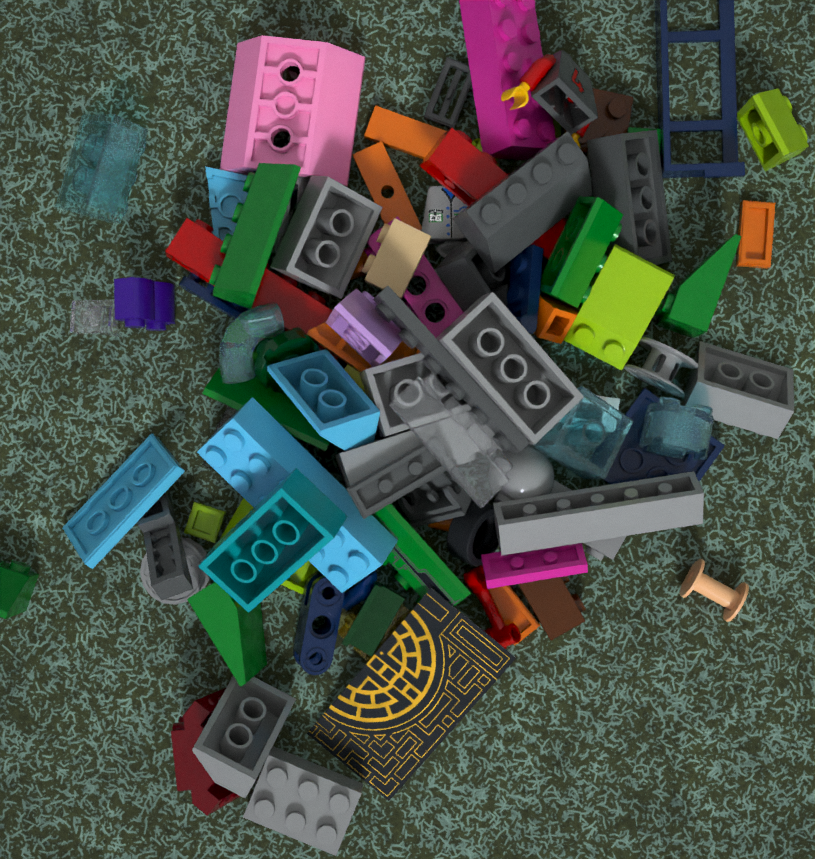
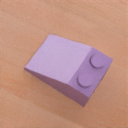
M355 289L334 307L325 323L372 367H375L385 361L402 342L398 334L401 330L393 321L388 323L375 310L377 304L371 294L366 291L361 293Z

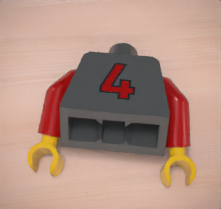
M559 50L553 55L546 54L534 61L519 79L520 85L505 90L501 95V100L505 101L514 97V104L510 108V110H514L528 103V91H531V97L570 133L580 148L578 139L583 138L590 123L598 118L594 93L589 76L572 60L568 53Z

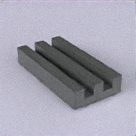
M449 57L446 58L426 109L424 120L435 122L437 125L448 127V129L455 128L472 85L469 65ZM453 67L456 69L440 113L439 115L434 114L435 106L450 68ZM463 72H466L468 75L451 119H447L445 116Z

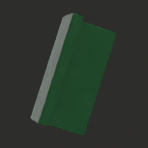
M376 581L341 644L346 647L351 644L372 657L405 597Z

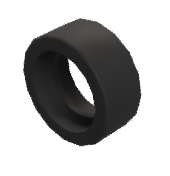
M473 499L465 516L453 518L447 536V549L451 556L470 565L479 566L482 565L481 555L494 553L499 543L496 534L494 507L478 499Z

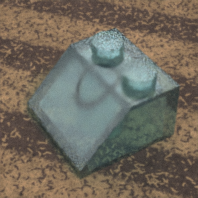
M579 386L577 389L584 398L533 446L583 479H606L633 420L584 386Z

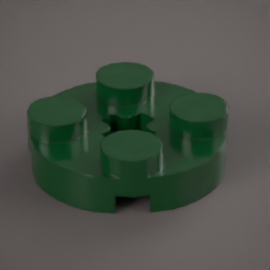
M299 327L280 333L272 339H265L259 343L256 349L258 356L254 365L255 375L265 388H272L274 392L282 393L284 392L267 371L268 365L319 351V347Z

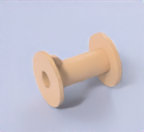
M700 558L690 568L681 585L679 594L685 598L694 590L725 607L723 620L729 622L742 608L748 595L749 585L743 582L733 590L702 573L705 561Z

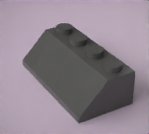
M657 130L622 133L587 140V159L591 171L593 197L605 200L623 214L620 221L622 229L614 242L610 241L604 254L608 257L613 246L616 244L655 265L671 262L672 254Z
M567 131L548 143L452 218L492 274L568 215L579 196L590 197L593 194L588 159Z

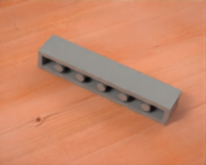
M693 471L493 503L501 555L703 524L704 492Z

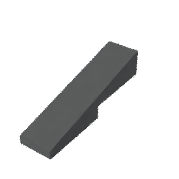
M168 489L138 521V526L144 534L151 586L161 600L193 589L170 490Z

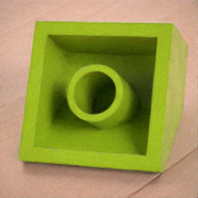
M778 88L752 96L737 112V119L764 171L797 156L809 147L805 129L796 123L792 115V106L789 99L784 95L782 96Z

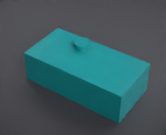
M296 468L212 547L198 567L249 613L334 539L348 516Z

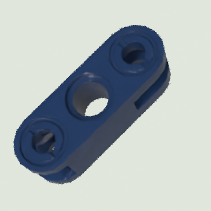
M320 571L311 574L305 583L293 647L295 661L304 671L311 675H320L326 672L332 663L344 600V592L341 593ZM324 615L325 622L323 626L318 629H312L313 620L318 616Z

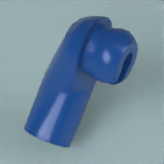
M376 570L344 593L343 609L348 611L367 598L377 581Z

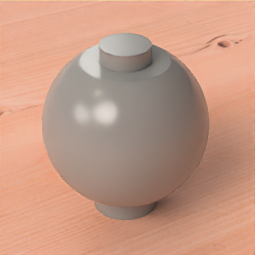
M538 441L535 445L528 444L521 452L500 451L493 458L488 470L489 487L492 494L496 497L494 501L503 502L550 494L554 485V469L548 460L552 454L550 448Z

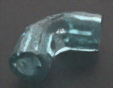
M276 302L259 305L240 313L226 328L219 345V367L223 383H240L256 377L253 364V351L256 345L266 338L275 337L284 332L283 316Z

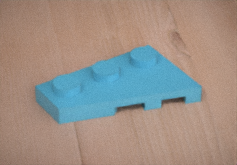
M205 166L214 229L213 235L224 240L227 233L233 235L237 223L232 222V217L237 203L244 204L248 193L243 191V187L248 175Z

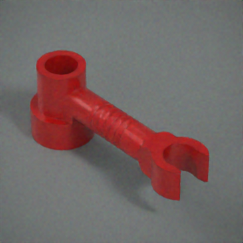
M479 566L471 569L470 572L464 574V580L472 592L477 594L492 625L491 628L483 631L505 649L507 646L518 643L521 639L519 628L514 623L505 624L489 589H487L483 567Z

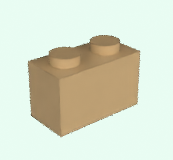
M394 218L391 226L385 223L377 238V242L381 243L376 256L370 254L362 269V272L367 274L364 279L365 282L380 290L389 286L402 299L431 240V236Z

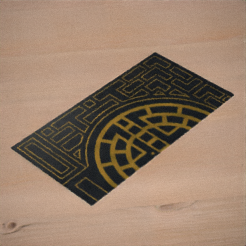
M431 588L307 734L389 801L513 663L516 657Z

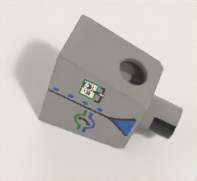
M443 185L428 187L422 232L431 236L429 244H443L448 241L466 242L468 239L452 218L468 206Z

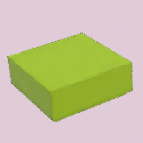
M194 502L184 533L216 543L226 511Z

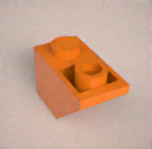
M540 293L537 329L533 334L538 338L562 344L578 315L579 307L575 308L549 295Z

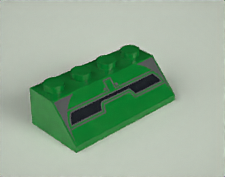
M392 504L372 514L398 540L383 565L386 566L390 562L398 571L394 577L407 591L412 587L420 597L416 600L417 603L431 588L453 606H456L471 594Z

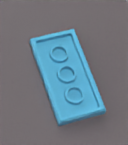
M150 434L62 528L84 564L92 569L185 472L162 441L154 434Z

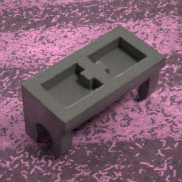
M453 466L409 492L407 495L410 497L411 504L405 498L398 499V504L411 520L410 524L415 528L465 516L475 490L456 467Z

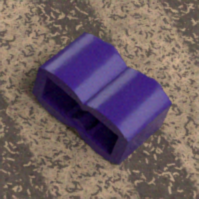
M139 277L114 279L115 320L125 322V327L144 328L146 325V330L164 331L166 330V325L175 324L174 284Z

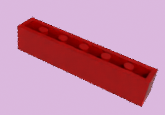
M451 128L439 138L419 166L464 204L469 206L510 173L506 174L499 168L497 161L490 154L480 152L474 147L468 135L460 130ZM565 218L561 219L529 245H536L544 249L543 269L566 224L567 219Z
M186 218L165 253L169 259L209 283L215 264L220 266L223 264L226 254L220 251L224 240L213 235L214 229L205 222L196 219L194 223ZM267 263L250 310L261 315L283 331L299 327L307 334L310 329L327 321L333 310L324 305L326 303L324 298L312 291H309L308 294L296 288L298 285L297 281L283 273L280 276L268 270L270 265ZM317 344L319 347V351L325 349L319 344ZM330 352V354L337 360L338 357H336Z

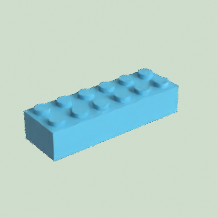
M253 397L197 451L253 507L261 502L297 468L348 517L335 538L308 560L341 593L382 566L398 541L373 515L363 519L347 490Z

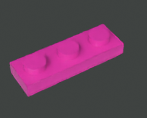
M582 543L501 555V551L481 555L487 589L588 572V564Z

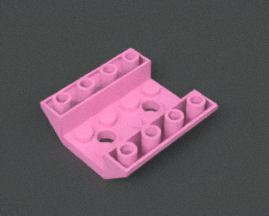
M261 35L237 43L220 170L248 175L249 172L253 173V171L257 170L259 163L295 164L301 167L298 175L300 177L311 178V175L328 176L348 187L365 57L328 42ZM290 66L298 67L300 74L296 80L288 82L283 79V72L286 68ZM282 131L288 132L291 137L288 145L282 148L274 146L276 134Z

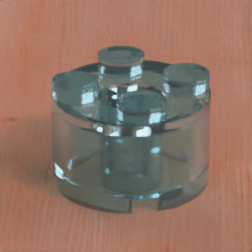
M660 397L659 403L653 402L646 407L639 447L643 448L648 445L647 451L676 459H683L684 455L688 453L694 454L693 460H705L708 454L714 417L712 416L713 409L705 405H693L692 408L682 406L678 399Z

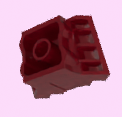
M226 688L195 700L185 714L179 717V722L173 723L171 730L177 791L191 790L192 804L207 816L241 797L216 784L192 751Z

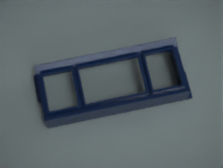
M655 0L658 129H661L660 160L662 177H744L745 162H738L734 0H718L719 30L668 32L667 0ZM719 42L721 120L670 121L668 43ZM721 131L722 163L671 164L670 132Z

